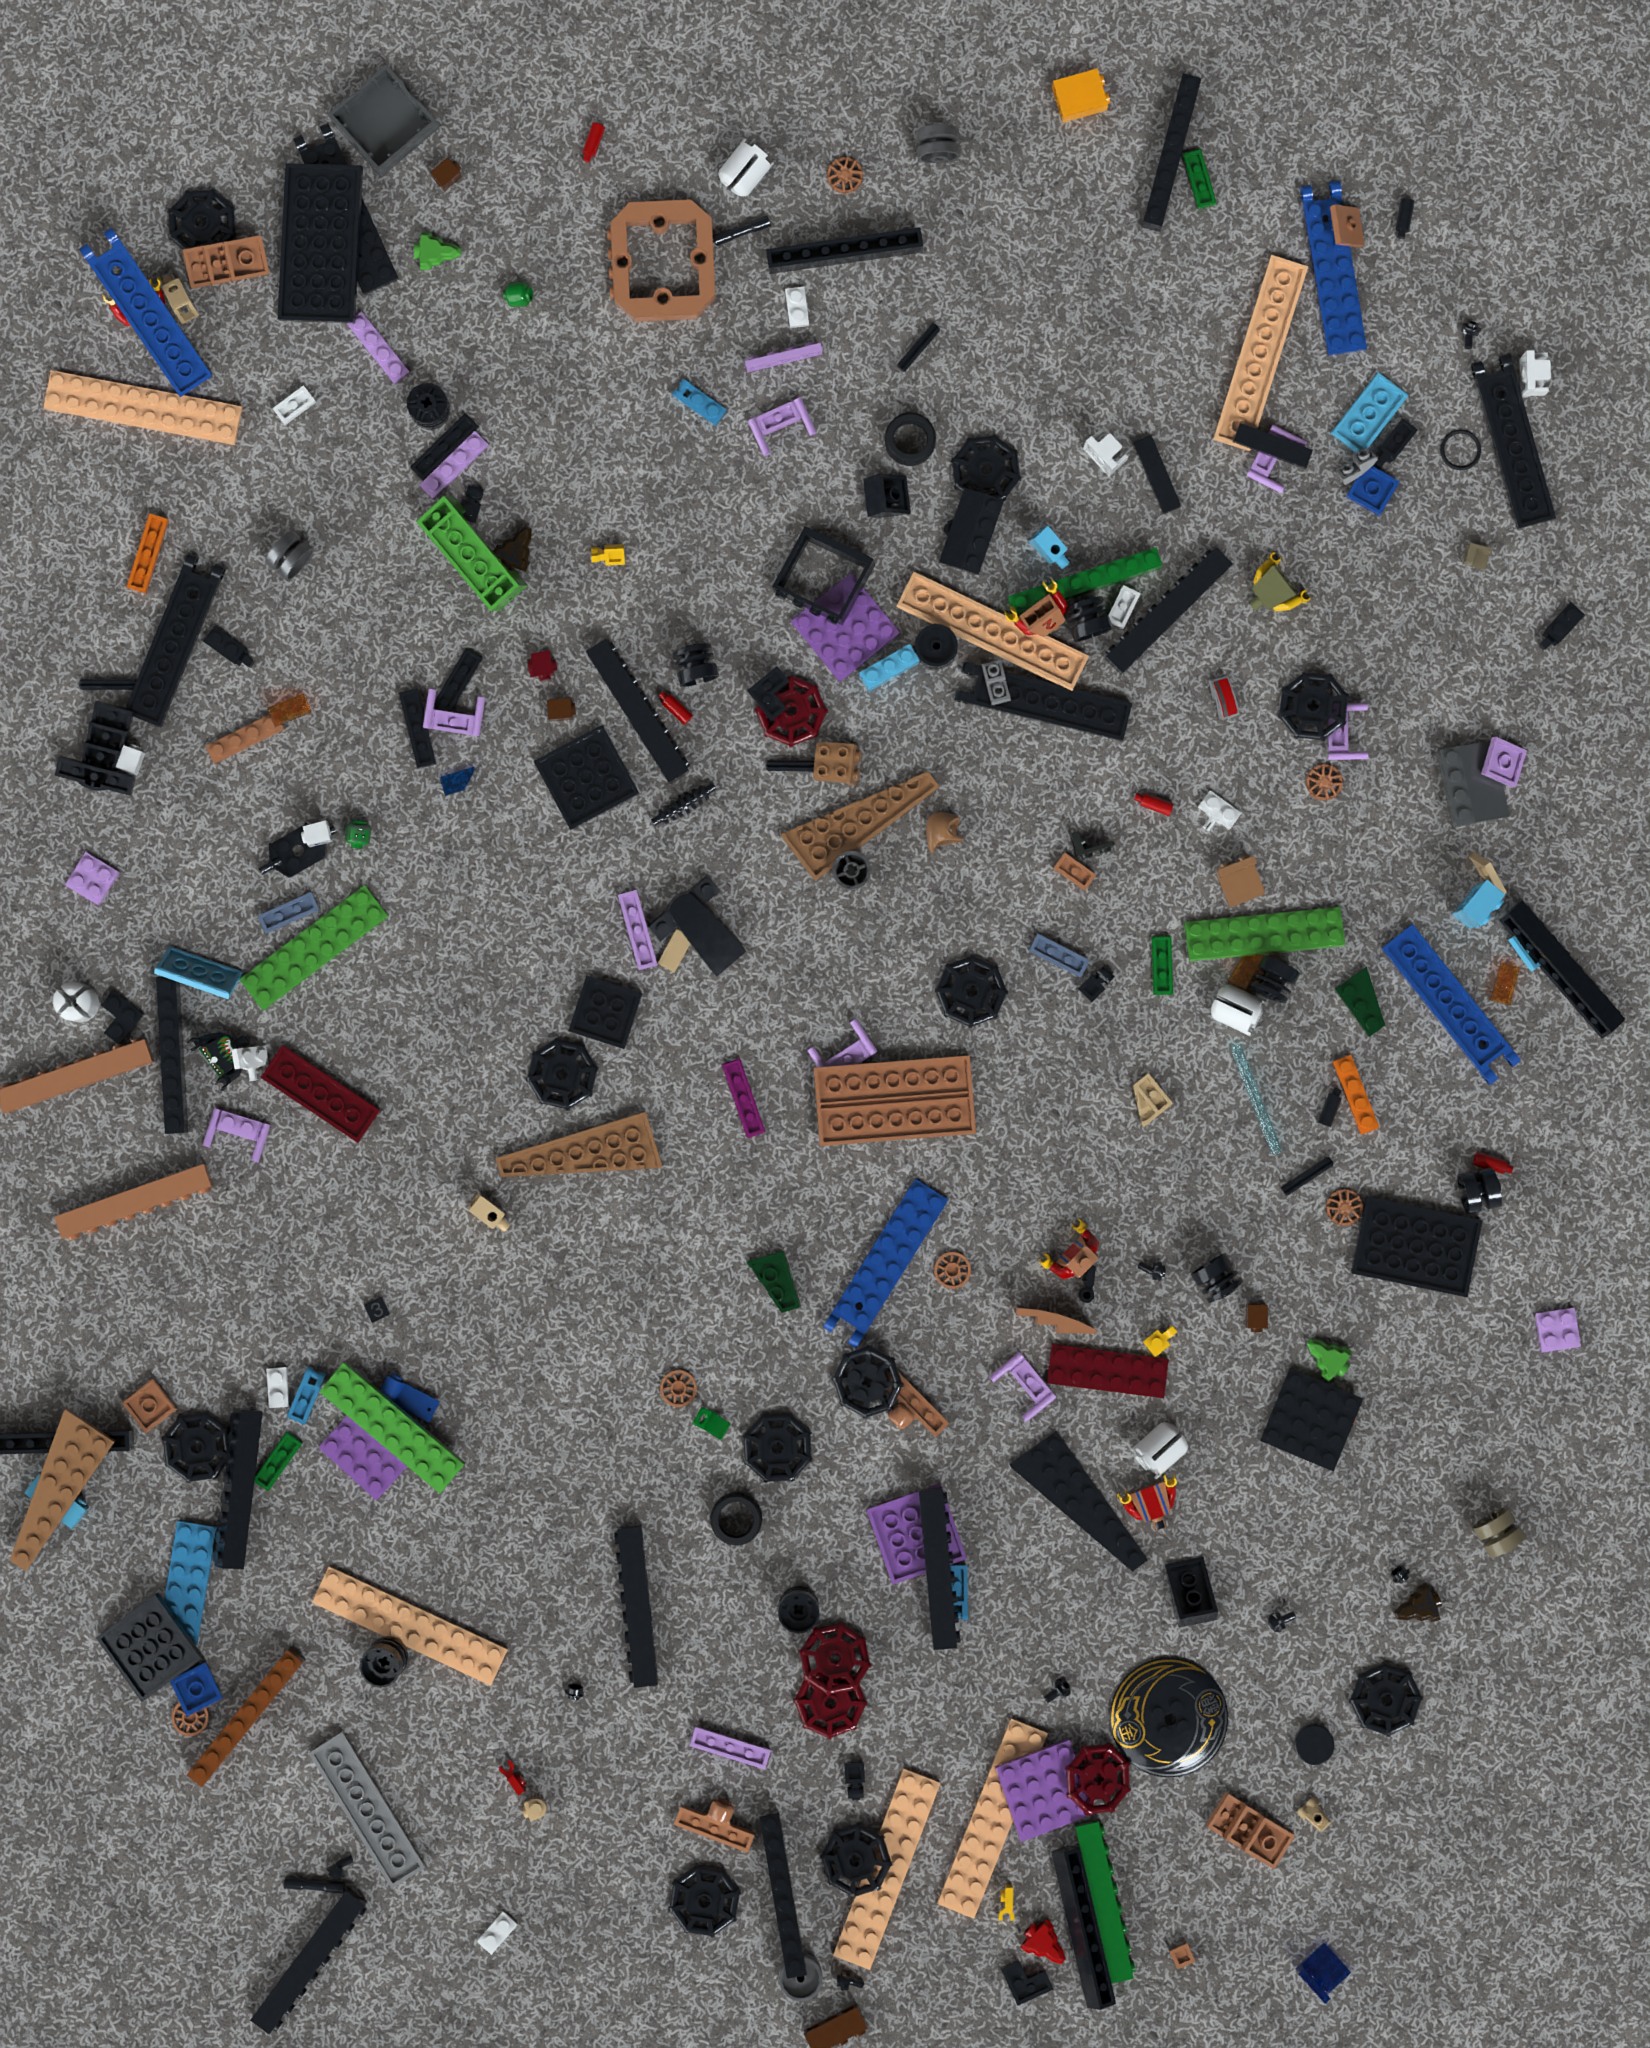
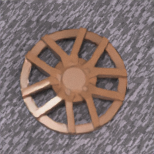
M848 156L835 159L829 165L827 180L831 188H834L836 192L839 191L842 194L852 193L860 187L859 185L863 181V170L860 164ZM840 161H846L844 166L840 163ZM849 161L853 163L851 168L847 167ZM837 164L840 169L837 170L833 166ZM855 165L858 167L859 171L853 170ZM832 170L836 174L830 176V171ZM860 175V179L854 178L852 176ZM839 178L837 182L832 183L831 180ZM851 181L858 183L855 187H853ZM842 183V189H839L836 186ZM845 183H849V190H845Z
M1317 765L1310 770L1306 778L1308 792L1311 793V796L1321 801L1331 800L1336 797L1343 786L1342 775L1333 765ZM1325 767L1330 768L1328 775L1324 774ZM1318 768H1322L1321 774H1319L1315 770H1317ZM1332 770L1336 772V776H1331ZM1312 773L1319 777L1317 778L1318 780L1310 777ZM1339 778V783H1333L1332 779ZM1309 780L1316 783L1312 788H1310ZM1332 786H1339V788L1335 792ZM1315 787L1320 789L1317 794L1312 791ZM1328 789H1330L1333 793V795L1330 797L1327 793ZM1323 791L1325 798L1318 795Z
M1337 1190L1329 1196L1326 1202L1327 1215L1337 1225H1352L1359 1220L1363 1212L1362 1200L1352 1190ZM1342 1192H1346V1200H1342ZM1349 1193L1354 1195L1355 1198L1349 1200ZM1338 1194L1339 1201L1332 1198ZM1358 1200L1359 1205L1352 1206V1202ZM1330 1201L1337 1203L1336 1208L1329 1207ZM1360 1207L1357 1214L1353 1209ZM1330 1209L1337 1210L1333 1217L1330 1214ZM1351 1212L1356 1216L1354 1220L1349 1216ZM1338 1214H1342L1339 1222L1335 1220ZM1346 1216L1349 1222L1342 1223Z
M948 1252L940 1256L936 1261L934 1274L942 1286L956 1289L963 1286L969 1280L971 1266L967 1258L962 1254ZM951 1255L950 1263L944 1257ZM953 1255L959 1256L957 1263L952 1262ZM961 1258L966 1262L965 1265H959ZM941 1260L947 1264L945 1268L938 1265ZM938 1267L944 1270V1272H942L939 1275L937 1273ZM967 1267L968 1272H960V1268ZM946 1274L948 1277L942 1282L939 1277ZM959 1275H967V1276H966L965 1280L962 1282V1280H961V1278H960ZM958 1277L960 1284L955 1285L953 1278ZM951 1278L953 1286L945 1283Z
M674 1370L662 1379L660 1393L664 1401L669 1405L683 1407L691 1403L695 1398L697 1384L693 1376L688 1372ZM675 1373H682V1376L679 1380L677 1379ZM672 1375L675 1382L671 1383L668 1377ZM685 1375L689 1377L686 1383L682 1382ZM665 1380H666L671 1386L663 1388V1385H664V1383H665ZM692 1380L694 1388L686 1385ZM671 1389L672 1393L665 1396L663 1390ZM686 1389L694 1390L693 1395L685 1393ZM674 1395L673 1402H670L667 1398ZM683 1395L689 1397L690 1399L687 1402H684ZM676 1396H681V1404H676Z
M179 1702L174 1707L171 1717L174 1728L185 1736L198 1735L206 1728L209 1721L207 1707L203 1709L205 1713L202 1715H198L196 1712L186 1717L184 1711L178 1709L181 1705ZM176 1712L182 1713V1718L175 1717ZM206 1716L205 1723L199 1718ZM175 1720H180V1721H183V1722H182L181 1725L178 1727V1725H177V1723H176ZM196 1722L202 1725L200 1730L195 1726ZM184 1724L188 1725L186 1732L181 1730ZM191 1726H192V1727L195 1729V1731H196V1732H190V1733H188Z

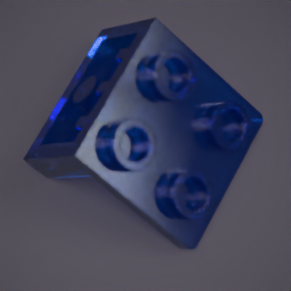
M1325 1943L1321 1944L1295 1968L1298 1975L1325 2004L1331 1999L1328 1994L1351 1973Z

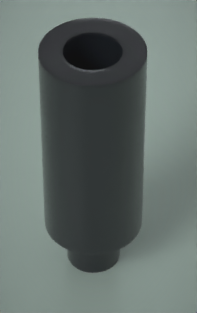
M1403 198L1400 201L1395 228L1398 231L1397 238L1405 239V234L1410 230L1415 203L1412 199Z
M1334 1087L1332 1094H1328L1318 1120L1319 1124L1331 1128L1342 1100L1339 1097L1342 1090Z

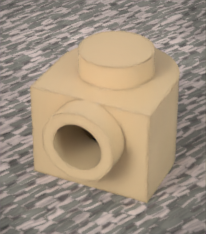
M538 1796L525 1800L522 1807L524 1817H529L530 1822L543 1817L547 1810V1803L542 1797Z

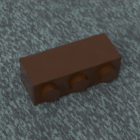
M856 2003L805 2029L804 2036L810 2048H831L835 2045L840 2047L846 2044L849 2038L853 2036L857 2038L865 2034L868 2024Z

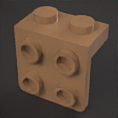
M818 742L815 751L813 779L856 786L857 781L860 779V770L858 769V763L862 759L860 747L848 743Z
M1247 854L1237 858L1238 862L1231 864L1230 861L1219 865L1220 869L1215 872L1228 906L1234 907L1265 894L1263 884L1255 867L1257 863L1255 856L1249 857Z

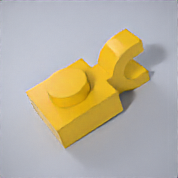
M624 544L604 545V550L599 547H591V562L605 561L606 565H625Z
M1173 1325L1163 1333H1160L1157 1329L1143 1343L1156 1357L1170 1346L1167 1340L1175 1335L1177 1330Z
M1004 1884V1890L1000 1891V1901L1004 1902V1908L999 1911L998 1920L1003 1921V1914L1009 1913L1010 1921H1014L1013 1885Z

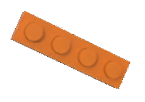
M149 513L126 588L147 594L169 519Z
M1352 1055L1333 1061L1332 1063L1360 1135L1380 1128Z

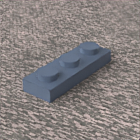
M310 892L258 915L265 934H268L320 911L313 893Z
M1040 934L1036 935L1029 949V952L1079 978L1082 977L1090 961Z

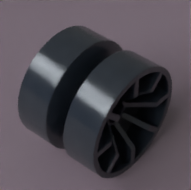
M1493 1167L1478 1169L1477 1179L1472 1171L1457 1175L1458 1188L1465 1190L1467 1193L1461 1196L1462 1205L1467 1214L1480 1212L1482 1210V1202L1487 1210L1502 1206L1501 1186Z

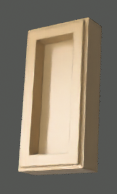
M675 930L657 963L674 973L690 946V943L681 931Z

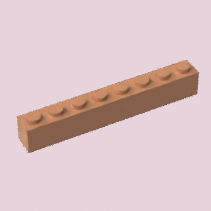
M141 1037L130 1040L131 1044L123 1046V1044H118L111 1047L112 1051L105 1053L104 1050L93 1053L94 1057L89 1059L81 1057L75 1059L74 1064L67 1065V1063L56 1066L54 1071L44 1070L38 1072L37 1077H23L19 1079L17 1084L12 1085L11 1082L0 1086V1107L2 1113L8 1114L154 1063L155 1060L149 1042L146 1039L142 1040Z
M201 1164L57 1215L54 1218L61 1238H68L69 1241L80 1238V1233L87 1232V1235L99 1231L98 1227L100 1226L112 1227L117 1225V1220L124 1218V1221L136 1218L135 1214L142 1212L145 1215L154 1212V1207L159 1205L165 1208L173 1205L172 1201L180 1199V1202L192 1198L191 1194L198 1192L199 1195L210 1192L209 1188L213 1187L214 1184L207 1164Z

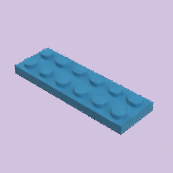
M177 1521L164 1602L194 1644L198 1645L217 1527Z

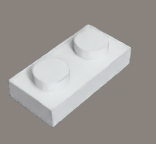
M805 287L785 289L790 328L809 326Z
M303 385L272 409L284 425H287L315 404L316 401Z
M1125 585L1122 586L1108 615L1113 625L1124 629L1141 593Z
M287 1367L267 1368L269 1408L289 1407Z
M503 1910L477 1942L492 1955L518 1923Z

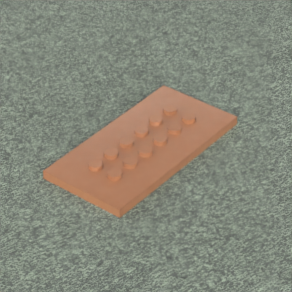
M970 1055L813 1068L819 1146L976 1134Z

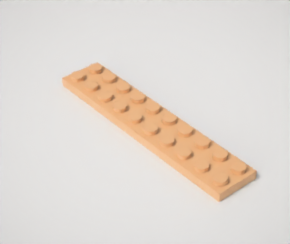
M1271 255L1213 440L1247 451L1251 450L1233 443L1240 423L1258 429L1308 266Z
M51 370L43 408L45 410L235 445L243 407L185 395L180 397L175 393Z
M913 572L896 606L931 624H942L950 628L956 636L1073 691L1089 658L1088 655L1047 635L1044 637L1025 635L1014 624V621H1008L1005 615L916 572Z
M331 1566L328 1567L312 1603L378 1634L396 1638L404 1646L490 1686L508 1650L497 1643Z
M1013 1718L1010 1719L937 1904L973 1919L975 1918L1013 1822L994 1766L1041 1749L1048 1735L1047 1732Z
M903 1768L879 1831L880 1835L883 1834L886 1837L884 1840L893 1866L890 1867L881 1885L882 1889L854 1898L833 1956L868 1970L871 1969L941 1782ZM877 1845L873 1849L877 1860H882L880 1850ZM876 1865L872 1873L875 1879L882 1866ZM867 1878L860 1881L859 1887L870 1884Z

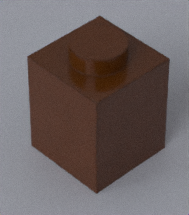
M448 157L430 172L433 180L444 192L462 177L460 173L461 167L455 160L451 162Z
M570 698L547 700L548 720L550 722L573 720V715H576V705L572 703Z
M1246 1304V1328H1251V1332H1263V1328H1268L1267 1304Z

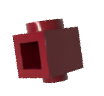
M550 650L531 653V658L527 659L530 677H535L540 682L551 680V676H555L554 671L558 669L556 659H552Z

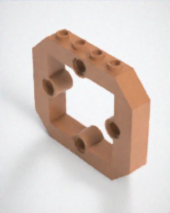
M688 199L629 202L610 222L611 229H607L608 241H611L612 248H608V258L612 260L613 266L609 267V278L613 279V286H610V298H614L615 304L635 322L698 319L716 299L712 218L694 201ZM658 219H662L665 222L662 226L654 224ZM696 223L697 248L692 250L690 261L692 267L699 271L700 295L672 296L669 289L662 287L655 290L651 298H630L629 272L633 264L628 253L627 226L650 225L654 233L664 234L669 229V224ZM703 256L705 260L702 263H698L695 261V258ZM621 259H625L628 262L627 265L623 267L619 266L617 263ZM661 296L668 297V301L665 303H660L658 299Z

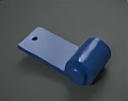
M397 1374L386 1375L379 1390L400 1408L430 1423L440 1401L402 1382V1377Z

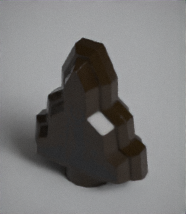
M525 525L515 533L513 538L506 539L502 545H497L493 550L509 571H513L515 568L524 572L527 571L530 564L528 561L530 555L528 546L532 538V529Z
M1425 1582L1417 1587L1416 1592L1409 1596L1407 1602L1401 1604L1394 1611V1615L1397 1620L1408 1621L1416 1618L1419 1621L1429 1620L1430 1622L1441 1620L1438 1608L1442 1607V1602L1436 1591L1432 1593Z

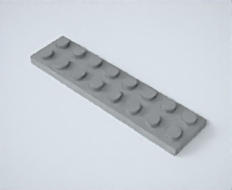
M344 1731L308 1753L391 1889L426 1867Z

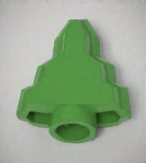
M421 231L420 243H414V258L419 259L421 271L431 270L432 266L441 265L444 260H454L462 254L460 247L453 243H444L440 237H434L431 232Z
M1310 1338L1306 1343L1310 1353L1316 1358V1365L1321 1369V1376L1327 1382L1336 1374L1339 1377L1343 1376L1349 1369L1350 1364L1347 1361L1353 1351L1347 1347H1339L1335 1344L1327 1345L1322 1340Z

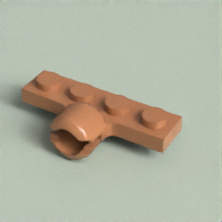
M889 1371L887 1373L889 1381H893L891 1373ZM899 1372L904 1387L901 1388L898 1394L897 1404L893 1407L892 1411L888 1412L889 1419L900 1429H905L913 1420L917 1419L937 1437L950 1423ZM888 1386L887 1389L891 1392L893 1387Z
M715 1798L707 1813L681 1804L674 1825L746 1853H748L755 1836V1832L731 1823L735 1807L730 1801L723 1798Z

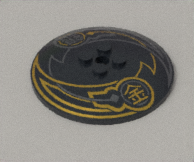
M1159 1658L1139 1665L1121 1681L1111 1702L1110 1727L1118 1749L1136 1768L1158 1777H1180L1199 1770L1217 1754L1227 1732L1228 1709L1222 1690L1214 1678L1204 1669L1183 1659ZM1169 1713L1175 1715V1721L1172 1724H1167L1164 1721L1165 1716Z

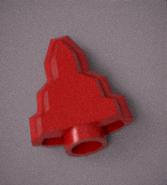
M1048 1918L1039 1925L1033 1922L1025 1930L1024 1935L1026 1939L1020 1946L1028 1954L1033 1952L1038 1957L1046 1956L1050 1961L1062 1964L1066 1960L1062 1947L1057 1943L1058 1936L1053 1931L1054 1925Z

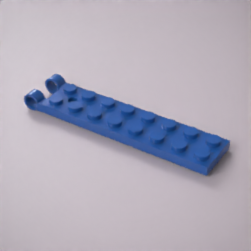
M1340 180L1329 181L1331 199L1313 201L1311 184L1300 186L1328 356L1367 349L1350 246L1335 244L1330 206L1335 204L1343 205ZM1327 216L1329 221L1323 222L1322 217Z
M111 227L103 233L113 248L98 258L87 243L80 247L79 250L175 391L182 397L212 377V374ZM119 266L121 269L120 273L115 274L113 268Z
M1413 924L1381 948L1479 1071L1487 1084L1491 1085L1498 1079L1488 1065L1501 1054L1512 1067L1521 1061L1519 1056ZM1480 1040L1485 1041L1486 1045L1484 1048L1479 1046Z
M917 1179L913 1181L823 1325V1328L832 1332L838 1320L842 1318L856 1327L848 1344L855 1348L858 1346L946 1205L947 1198ZM857 1302H861L863 1304V1308L861 1310H857L855 1308V1304Z

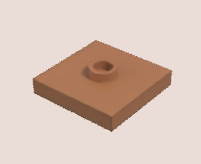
M1336 204L1330 206L1335 244L1351 247L1365 246L1359 208Z
M154 1378L122 1402L145 1434L178 1409Z

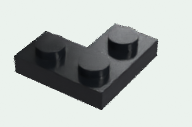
M778 666L747 690L748 694L771 722L787 710L775 695L789 683V680Z
M115 990L101 1004L102 1007L116 1017L104 1034L117 1044H121L145 1015Z
M1019 1959L1001 1967L1017 2006L1054 1990L1045 1970L1026 1977Z

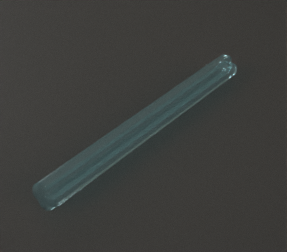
M1240 1044L1231 1047L1232 1054L1272 1155L1282 1152V1148L1242 1046Z

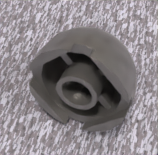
M853 850L845 851L833 863V878L844 889H859L870 879V862L860 852Z

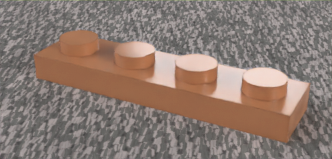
M273 712L205 747L213 763L216 764L285 729L277 713Z

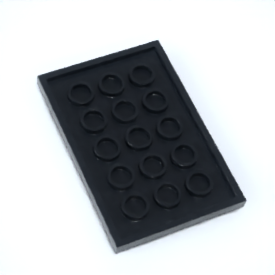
M1366 1196L1351 1273L1468 1297L1483 1220Z

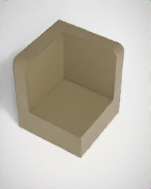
M1469 543L1466 548L1463 565L1485 570L1493 548Z

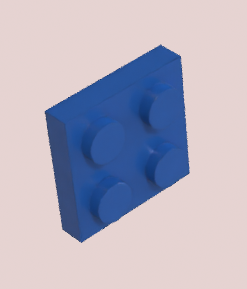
M1372 466L1355 480L1346 498L1380 516L1400 481Z
M206 1662L170 1681L186 1717L223 1699Z

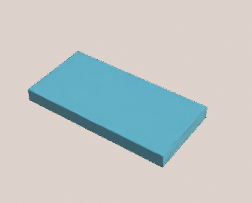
M1377 372L1330 434L1355 453L1366 449L1373 443L1409 395Z
M169 946L157 964L154 974L229 999L239 983L243 972Z

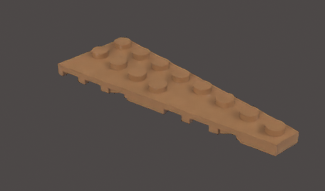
M927 771L903 783L784 832L780 836L814 881H817L833 868V863L840 854L845 851L858 850L935 792L940 786Z
M646 1112L495 1158L501 1177L655 1169L663 1167Z
M68 1408L62 1414L9 1560L24 1571L29 1569L116 1441Z

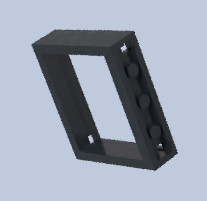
M805 526L772 588L775 596L782 600L787 598L798 608L805 607L815 616L819 617L822 615L826 617L828 622L834 625L837 623L843 625L873 571L875 562L873 558ZM808 542L864 568L840 614L834 613L784 588Z

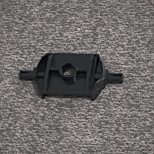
M332 825L330 827L331 835L337 833L335 827ZM303 826L277 841L269 843V861L258 869L262 875L270 870H277L286 877L291 878L326 858L327 843L309 847L307 843H303L301 832H304ZM301 845L304 848V853L301 856L294 855L293 849L295 846Z

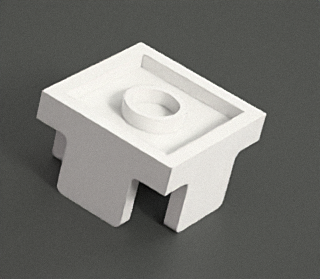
M1529 350L1519 359L1522 398L1544 396L1549 392V387H1543V380L1551 379L1550 360H1545L1548 357V353H1535V350Z
M1101 428L1095 435L1086 440L1083 449L1104 473L1110 477L1127 461L1128 456L1125 454L1117 462L1114 461L1119 456L1118 452L1122 449V445L1110 433L1100 442H1097L1105 432Z

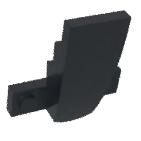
M95 701L92 720L88 726L87 740L84 742L82 761L59 756L55 776L79 782V784L90 790H110L131 796L136 776L117 771L116 764L123 745L126 746L135 710Z
M706 875L690 890L676 895L669 902L666 910L647 926L660 941L678 927L700 958L717 977L742 956L746 950L704 906L705 903L720 892Z

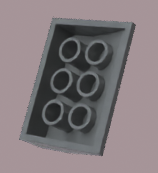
M1491 741L1461 745L1436 752L1452 828L1510 817L1503 784L1481 774Z

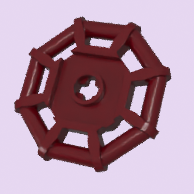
M790 674L787 677L789 680L787 684L789 685V690L780 694L776 693L775 695L787 710L790 705L792 708L796 707L795 715L791 716V714H787L784 711L774 719L775 723L770 727L765 713L759 706L755 708V713H757L766 738L770 737L789 747H793L796 744L818 737L819 729L825 715L828 713V709L825 707L817 684L814 685L795 677L794 674ZM794 685L808 691L805 694L798 693L794 690ZM811 695L814 698L817 708H811V705L808 700V697H810ZM812 713L817 714L814 724L811 727L809 724H807L810 719V716ZM780 727L789 731L788 737L775 732V730ZM803 727L808 731L795 737L793 731Z
M844 1622L818 1628L814 1627L812 1633L798 1651L804 1673L803 1679L825 1692L827 1696L834 1693L857 1690V1686L872 1666L869 1660L866 1637H862L844 1625ZM837 1632V1637L825 1639L823 1636L824 1634ZM844 1633L855 1642L852 1644L845 1642L841 1638L842 1634ZM818 1638L821 1644L816 1652L810 1649ZM858 1646L861 1660H856L854 1648ZM833 1653L841 1657L837 1664H834L829 1659ZM808 1657L815 1658L816 1668L812 1671ZM854 1665L859 1666L858 1672L852 1679L849 1673ZM821 1673L829 1679L828 1683H824L815 1675ZM845 1677L847 1683L833 1685L834 1679Z
M821 1673L815 1675L818 1679L824 1677ZM803 1680L796 1698L793 1699V1703H795L803 1723L802 1727L827 1737V1740H831L832 1737L851 1730L855 1731L864 1708L868 1705L860 1684L857 1686L858 1689L854 1691L857 1700H851L848 1691L827 1696L825 1692L810 1682ZM811 1685L814 1688L811 1698H804ZM828 1697L836 1700L834 1707L825 1705ZM810 1704L814 1715L810 1718L804 1705ZM857 1706L852 1718L847 1717L849 1708ZM819 1719L828 1723L827 1729L815 1724V1720ZM840 1720L845 1721L846 1724L832 1729V1723Z
M1109 1742L1102 1745L1087 1746L1085 1744L1081 1746L1079 1753L1065 1768L1067 1770V1798H1070L1087 1816L1105 1812L1112 1814L1126 1794L1131 1791L1129 1760H1126L1113 1747V1744ZM1092 1753H1101V1758H1092ZM1109 1755H1111L1118 1763L1115 1765L1110 1763L1108 1761ZM1085 1758L1086 1761H1085L1084 1767H1083V1768L1081 1767L1080 1769H1077V1767L1079 1766V1764H1080V1763L1083 1761V1759ZM1121 1770L1122 1784L1117 1783V1771ZM1099 1773V1776H1101V1781L1097 1784V1782L1094 1781V1778H1096L1097 1774ZM1075 1774L1078 1775V1786H1076V1787H1075ZM1116 1788L1119 1789L1115 1797L1110 1800L1109 1796L1114 1794ZM1080 1792H1084L1088 1797L1086 1802L1078 1795ZM1103 1799L1104 1805H1093L1094 1800Z

